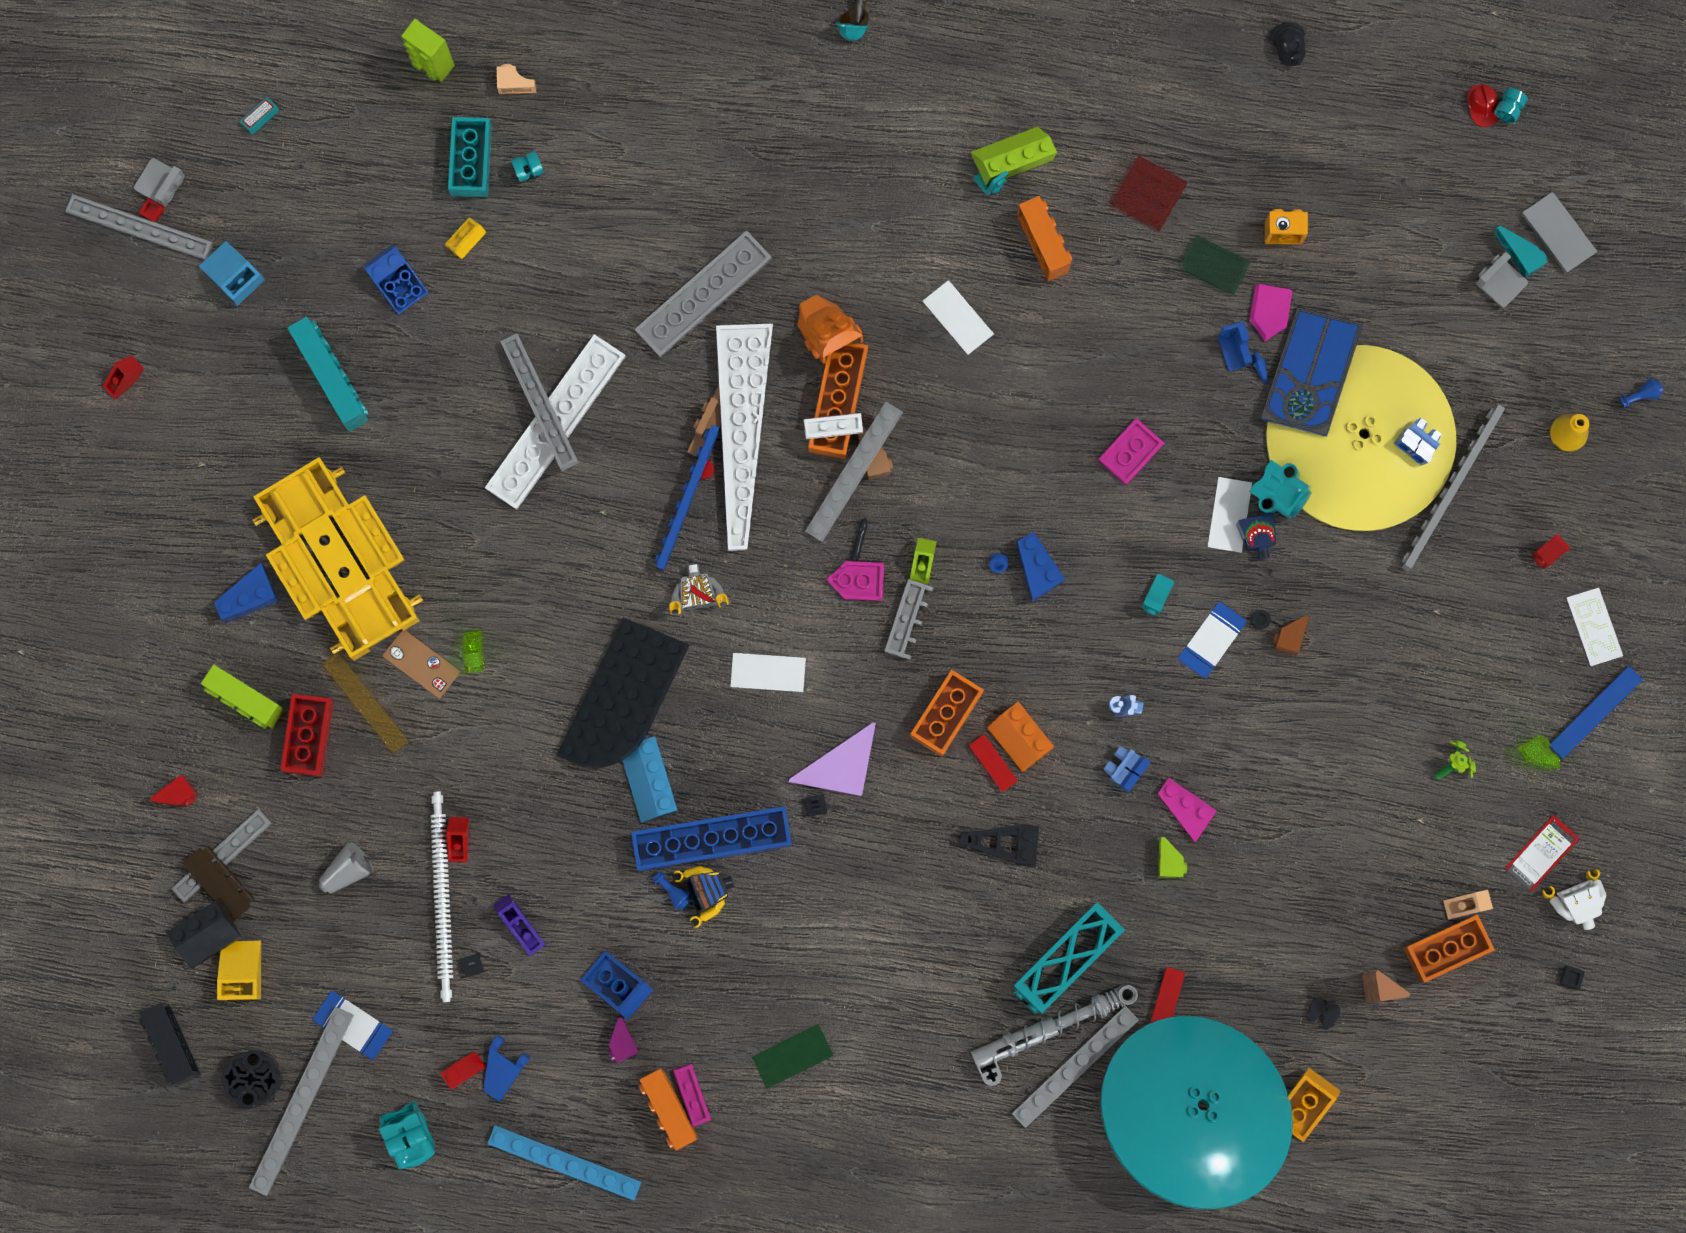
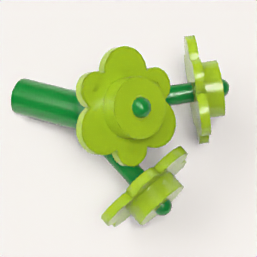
M1458 740L1455 743L1450 741L1449 744L1456 747L1454 754L1449 756V764L1435 773L1436 778L1440 780L1452 771L1463 773L1467 769L1469 776L1473 778V773L1476 772L1477 768L1475 761H1471V757H1466L1459 752L1460 750L1469 752L1465 748L1466 744Z

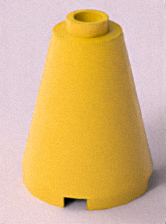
M1564 414L1559 416L1550 428L1552 442L1563 451L1572 452L1580 449L1588 439L1589 420L1583 414Z

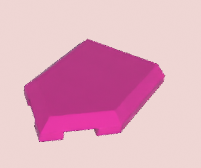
M1255 284L1249 322L1255 327L1264 342L1287 327L1292 290Z
M845 561L826 580L843 599L882 601L884 563Z

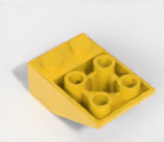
M235 941L221 950L217 978V1000H261V941Z

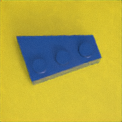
M1034 531L1017 541L1016 547L1024 571L1031 603L1064 583L1065 578Z

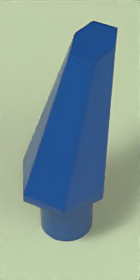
M1256 352L1252 355L1255 361L1253 364L1262 382L1266 383L1268 381L1266 361L1261 358L1259 352Z

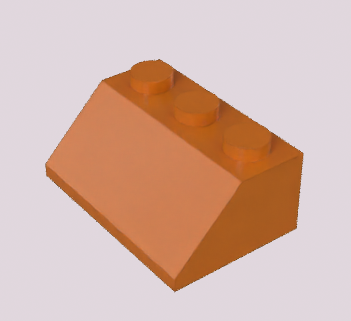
M1019 702L1011 706L987 727L1022 773L1054 748L1053 744Z

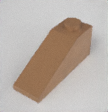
M863 425V433L857 434L859 444L867 432ZM882 447L866 471L868 480L891 474L890 469H893L892 460L887 458V454Z

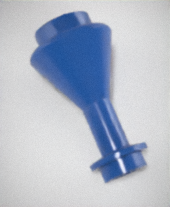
M1649 378L1638 392L1627 397L1624 394L1621 395L1622 397L1619 398V402L1623 408H1630L1629 404L1639 399H1659L1660 394L1664 392L1663 387L1658 379L1653 380Z
M660 871L652 879L655 882L654 884L659 883L668 892L674 909L684 910L692 901L689 897V892L672 886L664 878L666 873Z

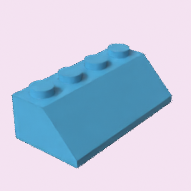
M655 736L644 739L630 756L622 760L641 824L678 813Z

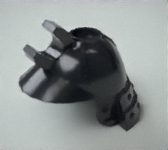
M1284 22L1274 27L1269 35L1268 40L1273 41L1277 48L1279 60L1286 66L1300 65L1305 57V40L1303 37L1305 32L1297 23Z

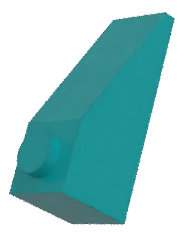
M1501 225L1493 232L1503 248L1511 256L1512 261L1524 278L1532 275L1547 264L1546 254L1529 241Z

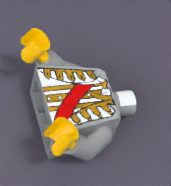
M695 564L687 566L689 576L682 577L681 582L676 584L671 596L669 610L670 614L675 609L678 610V614H681V610L686 611L717 605L720 608L721 602H726L728 605L729 601L723 587L716 579L709 577L708 573L700 574L699 565Z

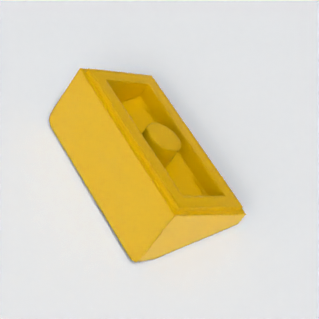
M469 217L444 245L460 259H463L485 235L486 231L479 223Z

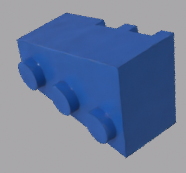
M260 563L216 600L214 604L220 619L224 623H228L277 603L279 600L266 567Z

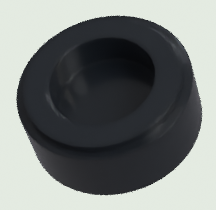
M1258 610L1251 616V624L1258 630L1267 628L1271 622L1269 613L1264 610Z

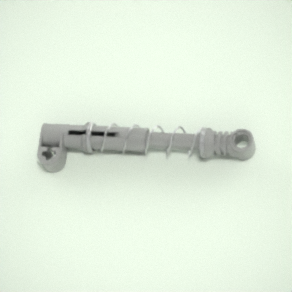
M1121 984L1118 988L1114 989V992L1112 990L1109 991L1110 994L1106 992L1105 996L1103 994H1095L1091 997V1003L1086 1006L1080 1007L1078 1003H1075V1010L1064 1015L1062 1011L1058 1010V1018L1054 1020L1052 1017L1047 1019L1042 1017L1040 1022L1031 1026L1024 1025V1029L1012 1034L1008 1032L1001 1039L971 1051L970 1053L981 1079L989 1086L997 1085L1002 1077L997 1061L1009 1056H1018V1052H1027L1029 1047L1039 1043L1045 1044V1040L1052 1037H1061L1062 1029L1068 1026L1078 1030L1079 1022L1084 1019L1095 1022L1096 1015L1102 1019L1111 1012L1110 1009L1114 1011L1115 1007L1117 1009L1120 1008L1119 1005L1123 1007L1133 1004L1138 997L1137 990L1129 984ZM1125 989H1130L1131 991L1129 999H1123L1122 992ZM1094 1015V1020L1092 1021L1089 1017ZM1005 1046H1008V1047H1006V1048H1004V1049H1002V1050L996 1052V1050L1001 1049V1048H1003V1047H1005ZM994 1063L995 1066L990 1067V1070L993 1073L996 1072V1074L993 1075L994 1079L991 1080L989 1077L986 1078L989 1075L988 1071H981V1068Z

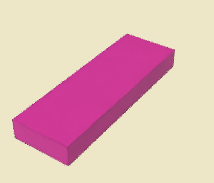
M692 1064L673 1070L692 1127L710 1121L711 1118Z

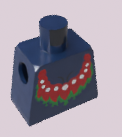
M1274 513L1238 520L1236 526L1247 551L1257 550L1259 560L1270 558L1268 547L1276 544Z

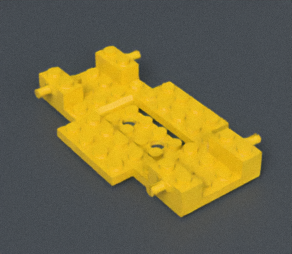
M318 457L253 496L262 514L252 520L256 526L265 521L269 522L282 545L266 554L303 618L307 620L322 611L339 638V643L330 647V650L335 655L344 649L349 657L355 661L370 652V647L400 629L405 631L418 623L420 620L415 614L413 606L422 602L423 599L420 594L410 600L405 597L390 574L389 570L405 561L367 497L364 495L348 504L336 478L345 474L344 469L341 466L331 472L327 469L321 458ZM333 516L370 577L369 580L365 578L329 517ZM301 534H303V536L305 537L309 546L313 550L314 554L316 555L317 559L319 560L320 564L322 565L323 569L325 570L326 574L328 575L329 579L331 580L332 584L334 585L335 589L340 595L339 598H337V596L335 595L334 591L330 587L329 583L327 582L326 578L324 577L323 573L321 572L320 568L318 567L317 563L315 562L305 543L301 539ZM324 535L330 538V542L326 546L321 545L319 542L320 537ZM343 567L348 568L350 571L349 576L346 578L339 576V570Z

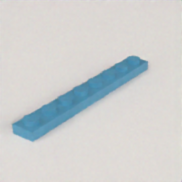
M496 1125L488 1141V1145L634 1201L642 1181Z

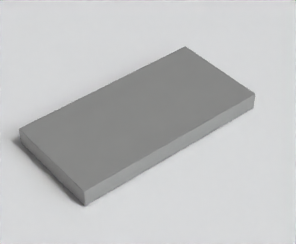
M1553 192L1521 213L1565 274L1597 253V250Z

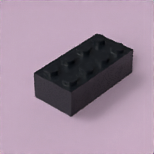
M159 1003L139 1013L141 1016L139 1019L143 1029H147L149 1034L147 1037L151 1047H155L157 1052L155 1055L159 1065H163L165 1070L163 1075L166 1082L171 1083V1085H182L200 1076L201 1073L170 1004Z

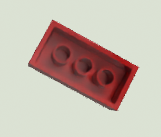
M292 694L280 769L282 772L323 777L334 705L332 699Z

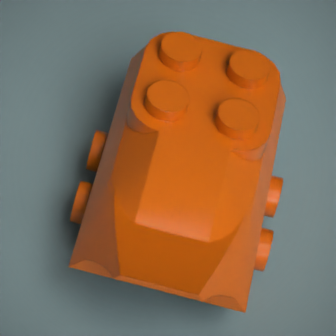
M817 294L800 303L797 326L806 340L804 343L809 352L811 351L814 358H819L823 364L826 363L827 355L856 339L860 344L863 342L862 331L858 324L855 325L852 317H847L836 303L828 301Z

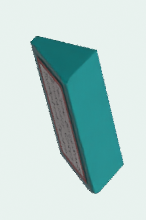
M266 97L239 122L253 135L280 110Z

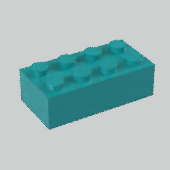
M452 117L448 191L451 196L488 197L492 123L490 118Z

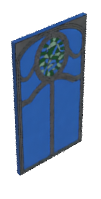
M1297 307L1260 420L1327 437L1363 328V323Z

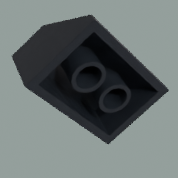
M214 901L166 932L175 950L192 969L241 938L226 906L217 901Z

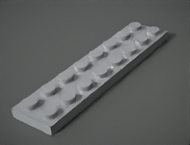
M746 230L636 327L635 332L661 358L770 262L772 257Z

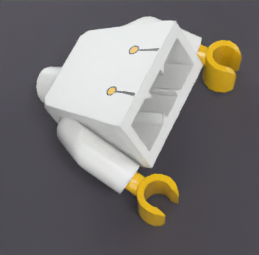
M1597 869L1593 871L1595 877H1592L1590 871H1587L1586 878L1588 881L1558 892L1557 896L1554 895L1555 889L1552 886H1549V889L1552 891L1551 895H1547L1544 890L1542 891L1545 898L1551 899L1550 903L1558 914L1568 921H1573L1576 924L1582 923L1584 930H1590L1595 927L1593 918L1602 914V907L1606 898L1602 882L1598 880L1600 872Z

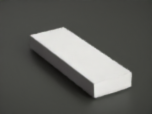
M861 413L804 419L806 439L863 433Z

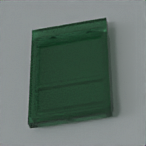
M1196 235L1186 257L1183 259L1180 269L1220 290L1234 295L1251 261Z

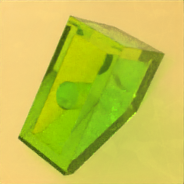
M483 630L463 631L462 655L466 673L485 671Z

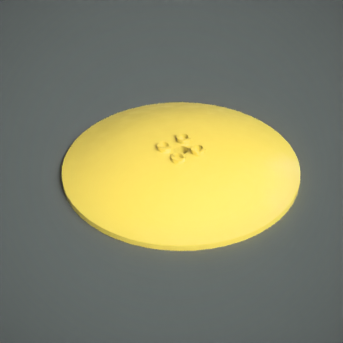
M1357 345L1328 436L1323 437L1267 422L1266 444L1270 461H1274L1281 467L1287 463L1294 464L1300 472L1299 479L1311 487L1310 491L1312 494L1302 508L1303 511L1333 527L1352 531H1375L1406 522L1424 510L1436 498L1445 485L1453 467L1456 453V428L1446 396L1435 380L1422 367L1392 350L1377 346ZM1419 418L1427 422V426L1423 430L1427 434L1432 429L1441 433L1438 441L1440 446L1432 454L1433 457L1430 462L1422 466L1408 456L1409 453L1406 454L1393 444L1406 426L1411 425ZM1362 429L1367 430L1369 438H1361L1359 431ZM1287 470L1285 476L1288 478L1293 477L1295 470Z

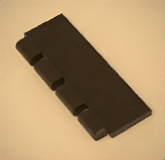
M209 846L204 850L199 848L182 864L214 901L226 906L234 922L251 907L249 903L255 898L246 888L241 893L238 891L243 884L234 874L226 878L225 875L230 871L221 859L216 863L212 862L217 855Z

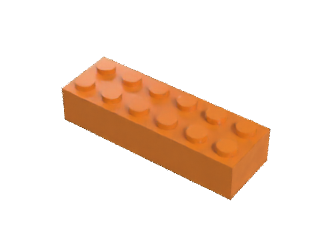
M851 342L827 355L815 418L855 414L868 354V345ZM851 435L810 439L808 452L846 460Z

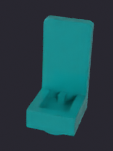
M1004 171L992 180L988 186L985 185L980 173L974 177V181L988 196L991 193H998L1003 188L1002 185L1007 181L1006 177L1009 173Z
M1157 574L1141 608L1150 615L1158 616L1174 585V581L1161 574Z

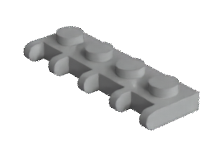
M908 579L885 653L907 660L911 659L910 655L904 654L908 642L916 643V639L910 638V634L914 624L922 625V621L917 620L916 616L919 606L925 608L928 606V603L921 601L924 591L932 592L933 587Z

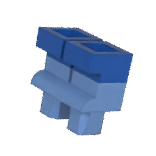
M1419 418L1411 425L1406 426L1393 444L1406 454L1409 453L1408 456L1422 466L1430 462L1433 457L1432 454L1440 446L1438 441L1441 433L1432 429L1427 434L1423 431L1427 426V422Z
M1120 746L1114 756L1122 761L1121 764L1117 766L1109 761L1103 770L1111 776L1110 780L1126 793H1129L1150 764V761L1136 754L1132 749L1128 751Z

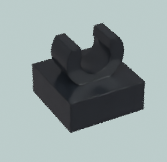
M824 794L805 797L808 817L828 814Z

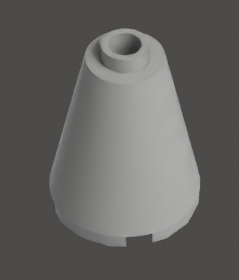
M352 842L350 844L347 843L319 878V887L323 892L332 894L374 872L371 861L366 862L364 858L366 854Z

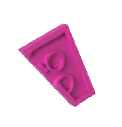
M1170 778L1167 779L1157 794L1194 843L1217 811Z

